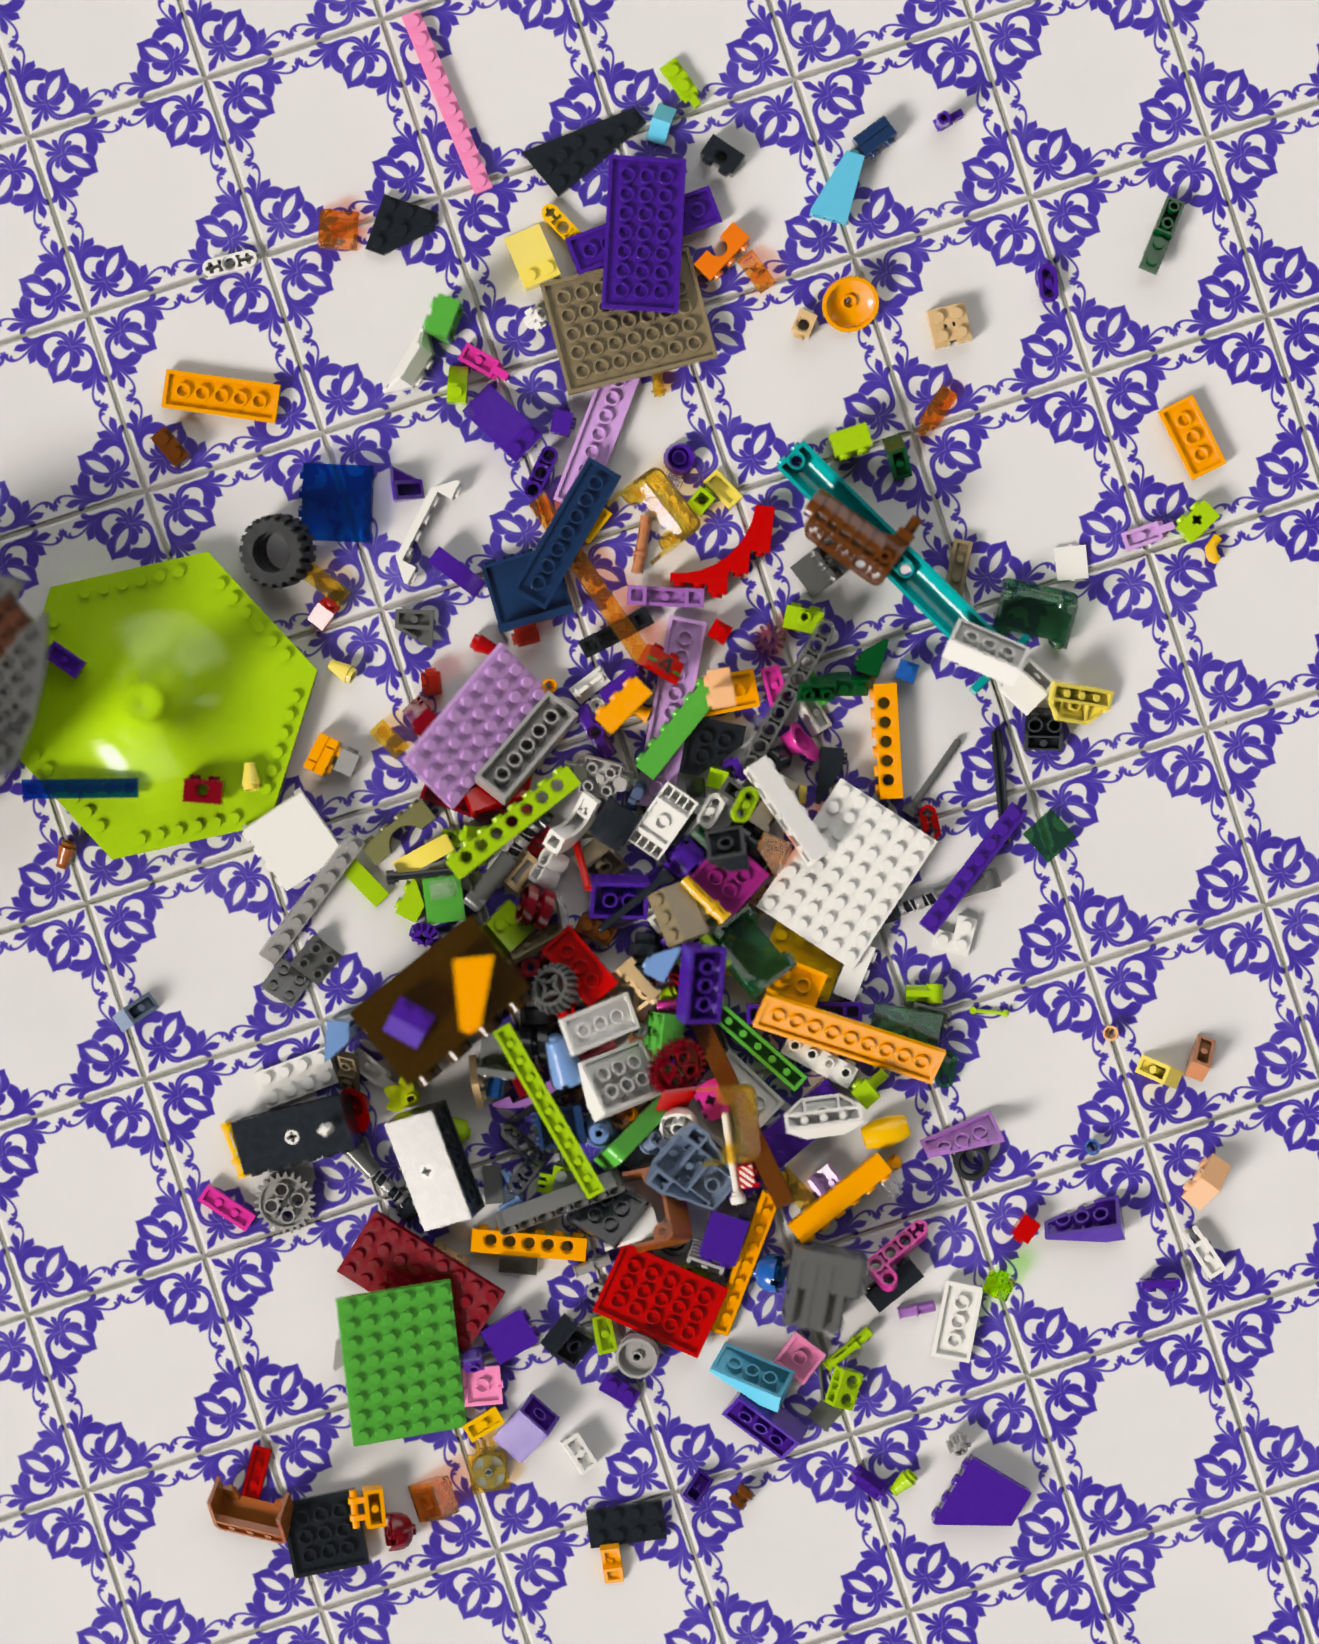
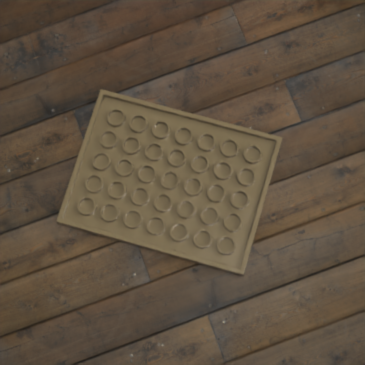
M689 247L682 248L678 314L601 309L603 268L540 284L568 396L718 358Z

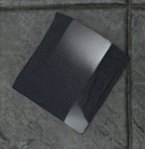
M1035 707L1027 716L1025 715L1023 750L1025 752H1028V750H1056L1062 752L1064 722L1054 720L1051 708Z
M610 795L588 830L596 840L610 849L621 851L643 816L632 812L614 800V797Z

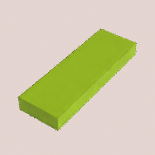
M356 858L344 872V875L375 907L390 895Z

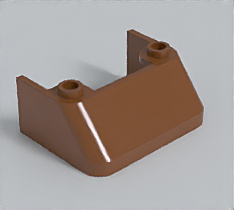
M650 1167L622 1172L624 1182L643 1179L645 1183ZM661 1194L667 1222L659 1223L655 1226L653 1230L654 1240L636 1243L638 1253L685 1244L692 1239L693 1232L687 1201Z
M216 1477L207 1501L215 1527L224 1531L275 1543H286L294 1506L290 1492H286L284 1497H280L274 1503L241 1496L235 1486L230 1484L225 1486L222 1483L221 1477Z

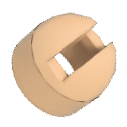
M1107 1026L1103 1030V1036L1108 1041H1114L1118 1038L1119 1031L1114 1026ZM1114 1029L1115 1031L1111 1039L1108 1038L1111 1030Z

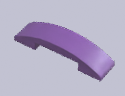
M628 585L627 604L704 608L705 588Z
M551 1079L547 1080L546 1085L551 1094L556 1089L552 1087ZM511 1095L492 1102L493 1107L505 1109L520 1108L533 1104L529 1096L513 1102Z

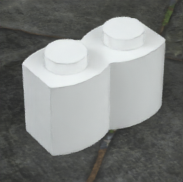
M545 846L538 857L537 863L532 867L528 879L543 888L553 890L559 883L560 875L567 869L570 858L563 853L556 855Z

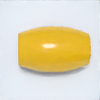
M887 1115L876 1118L860 1128L866 1149L891 1147L911 1136L905 1115Z

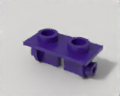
M860 1464L856 1466L847 1478L877 1502L885 1497L886 1491L889 1488L886 1483Z

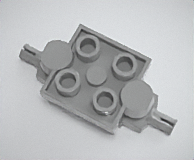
M589 754L585 758L580 757L577 762L569 760L564 762V767L568 766L570 769H573L574 775L581 782L578 792L583 793L587 791L593 796L605 800L610 795L616 800L618 792H630L636 782L641 781L636 779L635 772L626 770L627 767H624V764Z

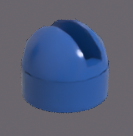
M1095 1139L1088 1140L1085 1144L1086 1152L1089 1155H1097L1100 1152V1143ZM1090 1144H1093L1096 1152H1092Z

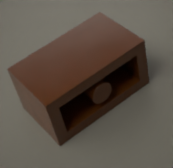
M166 426L162 427L150 438L177 469H180L193 458Z
M586 912L582 913L574 928L609 947L617 931L615 927L610 926L606 931L599 932L598 927L603 921L597 918H590Z

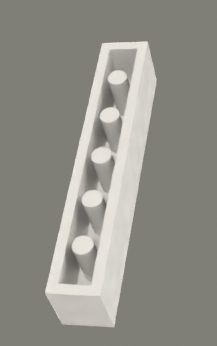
M765 755L748 766L743 772L752 786L758 790L759 796L809 867L832 851L830 843L826 838L822 837L818 825L808 817L809 814L806 808L799 804L797 795L788 788L786 779L777 772L774 762Z

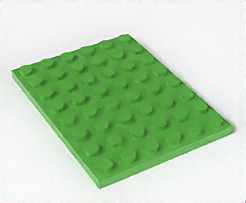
M450 1279L335 1298L354 1447L462 1428L467 1423Z

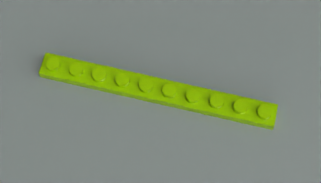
M510 1022L494 1030L492 1033L587 1199L589 1200L605 1191L604 1186Z

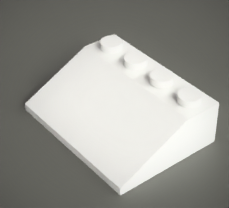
M641 1039L578 1063L586 1105L595 1122L657 1098L662 1094L650 1084V1079L647 1077L650 1074L647 1068L651 1067L648 1061L652 1060Z

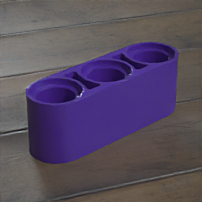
M546 446L542 449L528 478L524 491L529 499L536 500L540 498L556 465L558 453L552 446ZM553 451L555 457L552 460H546L544 458L545 452ZM539 468H544L547 474L545 477L539 478L536 476V471ZM530 486L538 487L539 491L536 495L528 493Z

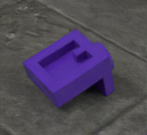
M731 756L722 761L723 765L720 766L722 770L730 765L734 767L731 769L735 780L740 779V781L747 779L738 758L733 759Z
M481 1346L469 1348L467 1352H463V1366L466 1373H476L480 1370H485Z

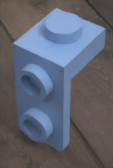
M504 1168L501 1172L508 1183L513 1174L511 1170L507 1171ZM523 1192L499 1205L500 1211L523 1203Z

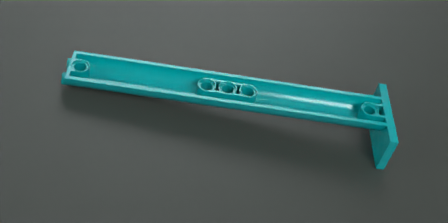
M804 440L801 443L797 442L790 449L792 452L787 457L784 455L777 462L778 466L776 468L809 500L822 488L887 536L890 534L895 535L896 531ZM794 458L802 460V464L798 467L793 466L791 462ZM910 545L908 546L887 578L948 639H950L959 617L997 633ZM907 565L911 568V572L908 575H904L901 573L900 568ZM1025 633L1016 642L1026 645L1031 638ZM983 674L970 687L969 691L975 696L992 678Z

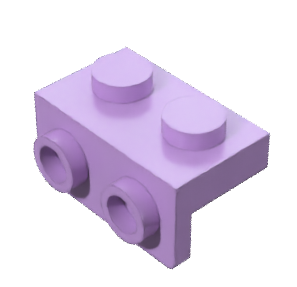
M828 1162L813 1172L807 1179L810 1188L820 1197L838 1183L842 1177L831 1163Z

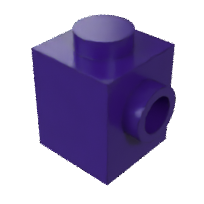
M559 407V410L554 409L550 428L551 434L565 437L570 436V431L575 429L577 418H573L574 413L570 412L571 409Z

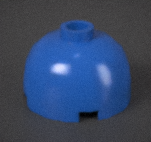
M767 1254L758 1261L753 1270V1277H755L761 1289L779 1293L778 1289L783 1288L786 1276V1268H782V1262H785L783 1255Z

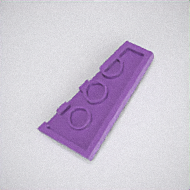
M988 1110L920 1140L927 1157L932 1158L1002 1143L1005 1140L991 1110Z

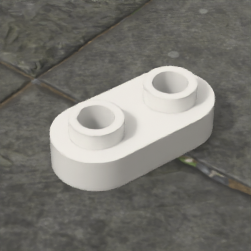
M719 793L710 794L697 815V823L705 829L711 828L715 824L725 806V802ZM713 799L719 800L718 806L712 805ZM708 815L710 821L708 823L703 822V816Z

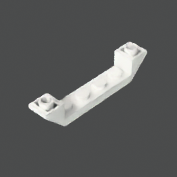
M455 480L431 488L396 555L405 584L414 583L418 576L417 568L404 560L405 558H410L414 550L411 548L414 541L418 542L420 539L422 525H427L431 514H429L431 508H435L440 500L438 494L451 500L454 497L458 498L462 491L460 481Z

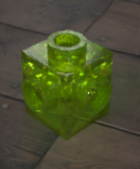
M1000 1269L999 1272L991 1270L982 1291L996 1299L1007 1302L1016 1280L1010 1278V1273Z

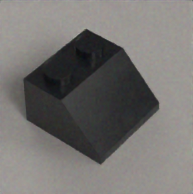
M564 1313L540 1343L552 1356L574 1368L596 1341L594 1335L589 1330Z

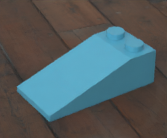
M724 1342L710 1368L711 1373L760 1406L777 1413L792 1386L795 1371L726 1342Z

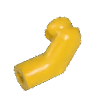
M1216 534L1212 536L1205 546L1206 557L1209 562L1214 564L1220 561V555H1218L1216 547L1222 540Z

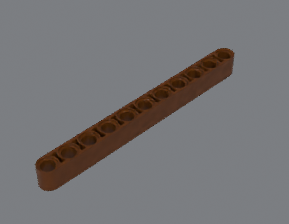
M712 1023L690 1024L700 1046L704 1049L703 1053L706 1055L708 1064L776 1209L778 1210L793 1203L792 1194Z

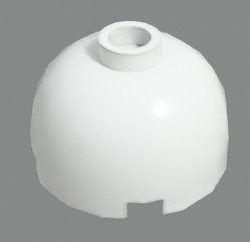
M685 1107L670 1108L664 1113L660 1122L659 1131L661 1137L664 1140L665 1137L670 1139L677 1130L694 1121L698 1124L696 1116Z

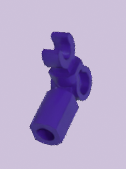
M958 109L951 114L943 111L937 114L933 123L937 131L941 132L952 126L953 122L962 119L964 113L962 109Z

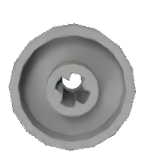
M635 1330L628 1332L623 1336L616 1351L615 1361L619 1370L630 1378L640 1379L647 1377L654 1371L660 1357L659 1342Z

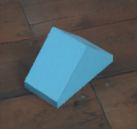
M659 103L652 117L646 140L665 146L677 109Z

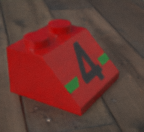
M656 642L654 645L648 643L636 663L667 682L677 685L684 663L679 661L681 657L672 652L670 655L665 653V648Z

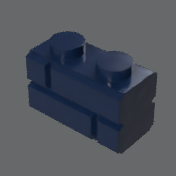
M883 115L856 135L852 142L862 152L861 154L865 155V159L869 157L873 159L881 153L879 149L883 146L888 148L896 142L897 132Z

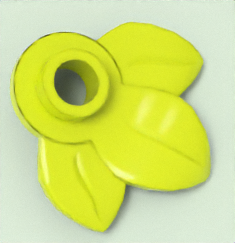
M399 1078L398 1084L384 1087V1092L390 1100L386 1105V1109L389 1111L400 1112L406 1107L416 1106L420 1101L419 1092L414 1089V1084L412 1083L407 1086L401 1078ZM409 1096L414 1097L411 1101L407 1100Z

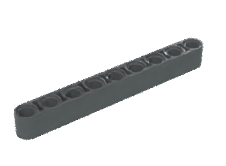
M823 618L819 620L742 757L744 769L748 767L746 765L747 759L754 758L756 761L767 754L796 702L799 683L792 681L793 676L801 674V682L809 679L834 634L835 626L829 619ZM824 623H828L831 626L827 633H823L820 630L821 625ZM814 640L821 641L819 649L811 648V643ZM810 657L812 659L811 664L803 666V658ZM792 691L793 697L790 700H785L783 698L784 692ZM776 708H783L784 713L782 716L777 717L774 715L773 712ZM772 724L775 727L774 731L766 733L764 731L766 725ZM758 741L765 743V747L762 750L755 748V744Z

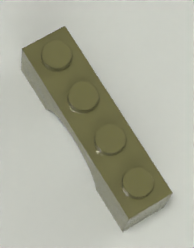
M416 799L408 805L410 809L407 812L403 813L401 811L393 817L395 821L392 824H384L378 829L380 832L375 837L371 835L364 840L365 845L362 849L375 865L380 864L392 854L391 839L399 828L411 825L422 830L437 818L424 800L418 801Z

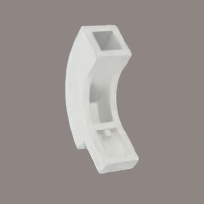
M584 791L569 817L560 825L549 830L543 845L556 855L571 848L581 839L596 819L597 815L595 813L601 801L591 793Z

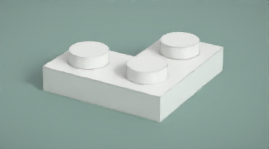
M958 915L954 933L939 929L933 935L930 947L968 957L977 919Z

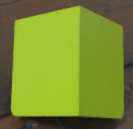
M710 767L705 786L719 790L729 772Z

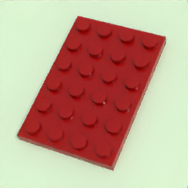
M630 1243L621 1246L592 1311L698 1359L729 1288L649 1251L638 1253L636 1245Z

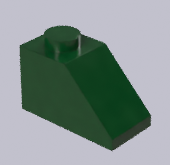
M901 434L883 438V447L893 480L897 481L913 476L907 449Z
M884 639L862 651L860 656L856 655L853 664L856 667L855 671L878 677L889 640Z

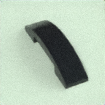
M646 606L621 620L578 641V644L587 659L654 624V621Z

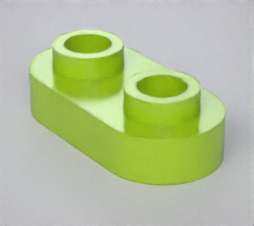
M749 786L740 790L730 811V816L734 822L744 823L750 819L759 800V792L756 788ZM746 793L750 795L749 800L745 797ZM738 810L742 813L741 817L737 815Z

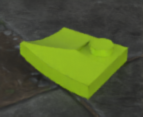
M510 899L506 900L483 924L507 954L511 953L535 930L531 927V923L527 926L515 923L517 907Z

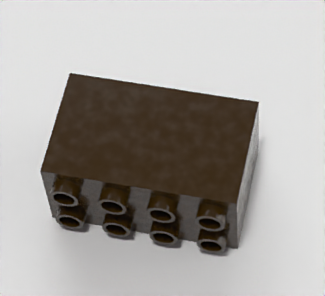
M475 913L466 918L349 1013L407 1086L416 1080L421 1088H424L443 1071L437 1064L441 1059L446 1056L453 1064L473 1047L467 1040L473 1033L465 1034V1030L460 1031L453 965L455 958L495 955L483 1024L477 1031L482 1040L503 1023L497 1014L507 1007L511 1014L514 1015L531 1001V996L527 992L532 986L530 984L531 981L483 926L484 923ZM401 996L436 1015L417 1049L383 1031Z

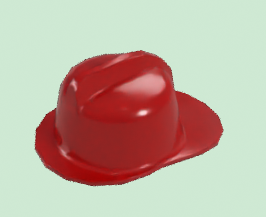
M344 1089L342 1092H350L360 1133L364 1132L370 1124L369 1099L364 1093L355 1089Z

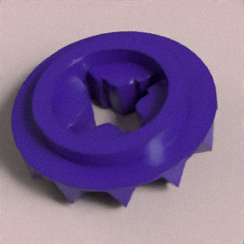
M415 923L410 928L409 936L412 937L413 942H417V945L422 944L425 948L428 945L432 947L439 941L440 934L438 930L428 923Z

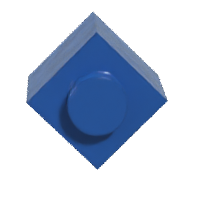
M900 659L894 678L913 684L920 665Z

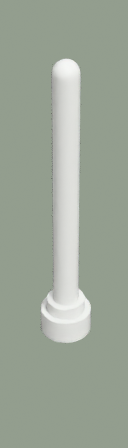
M723 1112L721 1117L733 1188L732 1196H730L731 1205L746 1203V1196L740 1189L728 1112Z

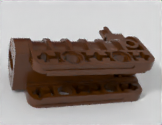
M822 488L815 493L803 510L804 515L809 518L805 524L806 538L873 586H879L884 582L914 540L915 536L913 534L923 522L920 518L913 515L904 528L900 526L894 536L891 534L887 536ZM816 527V528H817V532H816V531H813V532L811 533V532L809 531L810 528H811V529H814V528ZM832 538L834 543L827 545L824 543V540ZM841 550H848V555H841ZM859 560H862L865 562L866 565L862 568H859L855 565V563ZM877 572L880 573L879 577H876V578H873V577H872V576H873V573H874V574H876Z

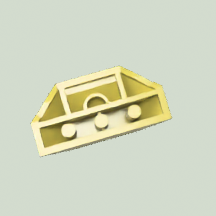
M1054 680L1052 681L1048 701L1054 720L1087 725L1110 710L1114 691Z

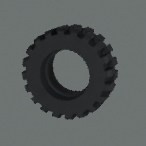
M273 514L254 520L252 525L245 529L247 534L242 535L241 542H243V545L239 546V552H242L240 560L241 563L244 562L246 566L244 570L246 573L251 574L250 578L253 581H258V584L263 587L267 586L268 588L275 589L298 584L308 576L307 573L313 569L311 563L316 561L314 551L317 549L316 545H313L312 542L314 540L313 534L308 533L310 529L307 525H301L302 520L293 518V515ZM273 533L282 536L289 547V560L283 569L274 566L267 555V543Z

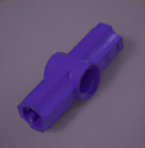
M587 703L575 710L578 713L579 722L600 757L608 759L618 753L601 724L595 719L596 716L589 704ZM593 727L601 729L599 737L591 736L590 730Z

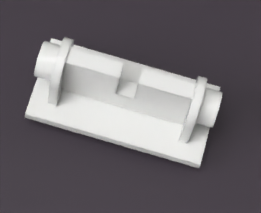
M599 666L569 688V690L581 704L611 681Z

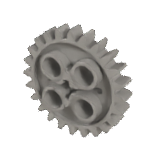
M287 1171L284 1172L283 1176H281L280 1172H277L276 1178L272 1174L269 1175L270 1182L264 1179L263 1183L265 1186L259 1185L258 1188L261 1192L255 1193V1196L259 1197V1199L253 1202L259 1204L254 1211L261 1212L257 1218H264L262 1225L268 1222V1229L274 1226L275 1233H277L281 1228L283 1234L286 1233L288 1228L291 1233L294 1232V1227L300 1230V1223L306 1226L307 1221L305 1218L311 1220L312 1216L309 1212H315L311 1205L317 1203L311 1200L316 1194H310L309 1191L312 1190L313 1186L306 1187L308 1180L302 1182V1175L295 1178V1172L288 1176ZM279 1184L286 1186L287 1191L285 1194L278 1192L277 1186ZM291 1188H294L295 1190L287 1202L290 1205H286L279 1217H276L275 1215L283 1203L281 1200H284ZM294 1195H301L303 1202L301 1204L295 1203L293 1200ZM268 1201L276 1203V1210H270L267 1207ZM284 1211L292 1212L293 1219L286 1220L283 1215Z

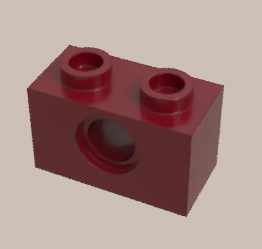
M190 774L189 778H184L182 802L221 805L224 801L225 781L220 780L218 776H209L208 779H201V775ZM201 784H206L209 788L206 795L201 794L199 791Z

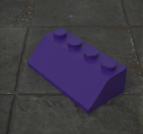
M682 943L676 1019L684 1024L721 1023L727 947L705 943Z
M739 1391L722 1413L723 1416L782 1460L800 1444L809 1429L808 1426L790 1414L785 1408L780 1407L777 1413L760 1406Z

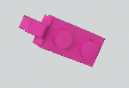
M466 343L458 357L459 361L490 379L496 380L499 377L507 382L510 377V373L502 369L504 365L499 360L469 343Z

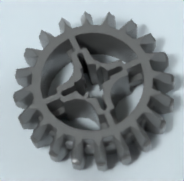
M550 963V965H544L543 970L538 969L539 974L533 975L535 981L530 982L533 986L529 990L533 994L530 997L534 1001L533 1004L540 1011L549 1015H559V1012L563 1013L566 1008H571L570 1003L576 1002L574 996L579 995L576 992V989L580 987L576 984L579 980L575 976L576 973L569 966L562 963Z

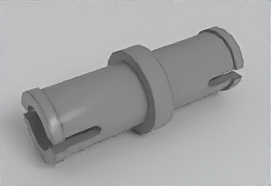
M606 1253L594 1259L588 1258V1261L572 1267L577 1278L591 1271L593 1273L597 1272V1269L611 1265L612 1262L609 1254Z

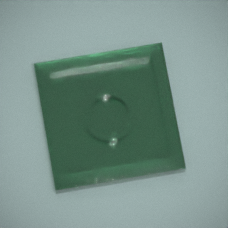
M1052 809L1047 811L1022 834L1047 863L1077 838Z

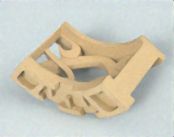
M630 957L612 974L619 981L618 986L623 988L632 987L634 995L632 1005L635 1014H637L649 1003L653 1005L661 998L659 994L662 990L660 988L656 990L634 966L636 961ZM617 987L610 991L612 997L618 995ZM606 995V996H605L603 999H601L599 1002L604 1001V1000L610 998V996ZM583 1000L580 1001L584 1006H587Z

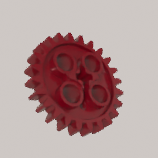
M685 1036L681 1040L676 1037L674 1042L669 1039L667 1045L662 1043V1049L656 1048L657 1054H651L654 1060L648 1061L651 1067L647 1068V1071L650 1073L647 1077L650 1079V1084L661 1093L664 1090L691 1087L692 1083L697 1085L696 1079L702 1078L700 1072L705 1071L702 1066L707 1064L704 1060L706 1058V1055L703 1053L704 1049L696 1041H693L691 1038L687 1039ZM670 1055L676 1061V1065L682 1071L684 1077L678 1072L677 1067L670 1059Z

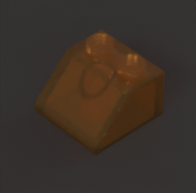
M448 1475L436 1476L408 1486L419 1522L444 1520L460 1512Z

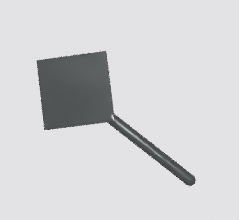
M820 1363L818 1374L821 1400L809 1413L808 1417L827 1432L842 1412L824 1402L825 1394Z

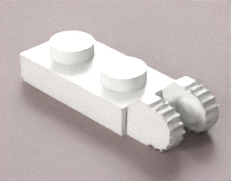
M1195 1224L1192 1228L1200 1240L1193 1243L1186 1231L1182 1235L1211 1280L1225 1271L1226 1267L1207 1238L1202 1235Z

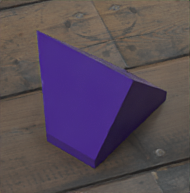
M390 465V482L395 503L425 498L422 479H417Z

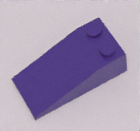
M490 384L462 410L516 464L544 438Z

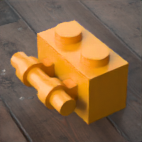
M380 1484L361 1486L362 1496H357L356 1489L349 1490L348 1504L351 1507V1514L349 1516L353 1529L360 1528V1521L364 1520L367 1529L387 1527L383 1488ZM363 1503L364 1513H359L358 1504Z

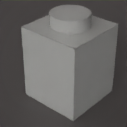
M349 746L347 750L342 748L333 770L353 777L361 758L358 755V750Z

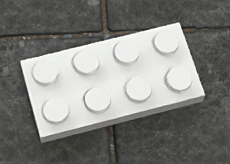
M628 992L620 993L558 1019L571 1056L580 1054L640 1028Z
M325 1047L254 1073L267 1109L339 1082L332 1060H324Z
M945 1280L931 1356L966 1363L970 1362L984 1287Z

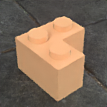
M730 668L706 671L707 675H703L705 687L709 686L710 694H706L708 706H712V710L735 706L736 702Z
M1214 1153L1208 1158L1204 1157L1198 1165L1200 1170L1194 1174L1192 1180L1188 1179L1183 1186L1184 1192L1181 1197L1199 1210L1220 1192L1231 1169V1165Z

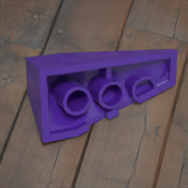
M1119 1195L1096 1199L1091 1205L1086 1207L1082 1205L1077 1207L1078 1210L1072 1213H1063L1044 1222L1046 1240L1088 1242L1125 1240L1124 1220Z

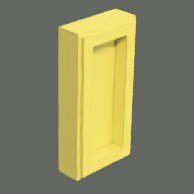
M718 469L703 481L729 510L743 498L742 494Z

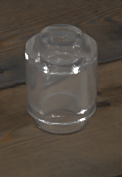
M890 1173L891 1177L883 1183L881 1181L878 1182L877 1187L889 1199L892 1197L897 1199L903 1193L901 1189L903 1185Z

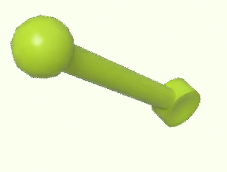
M975 1007L969 1009L971 1014L986 1013L1003 1015L1004 1017L1009 1016V1011L1006 1009L1003 1011L976 1009Z

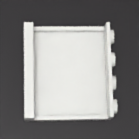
M300 787L294 791L293 796L248 826L242 825L243 837L247 842H252L255 846L253 848L255 854L258 857H263L265 860L263 864L268 872L273 871L276 876L274 878L280 888L284 887L286 891L321 869L340 844Z

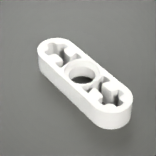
M244 250L206 260L203 263L202 270L206 276L215 278L253 268L258 262V257L252 250ZM247 254L254 257L250 264L247 261L241 262L242 266L239 267V261L236 257L240 256V260L246 259ZM227 259H234L235 267L227 269L225 261ZM218 261H221L224 271H221L220 268L214 269V273L207 271L209 264L219 266Z

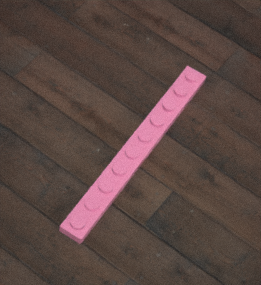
M418 9L401 16L475 195L492 189L491 181L420 10Z

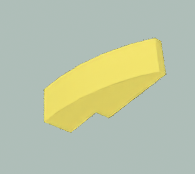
M445 833L392 863L398 873L418 871L449 854L455 847L448 834Z

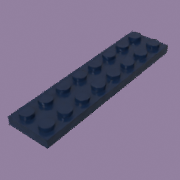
M587 457L511 589L512 591L542 609L547 608L622 476L591 457Z

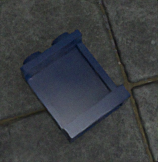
M581 1103L558 1107L578 1143H587ZM535 1111V1116H532L533 1128L537 1127L538 1135H535L536 1146H540L541 1151L558 1147L538 1111Z

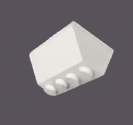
M959 617L942 657L1014 687L1030 647Z

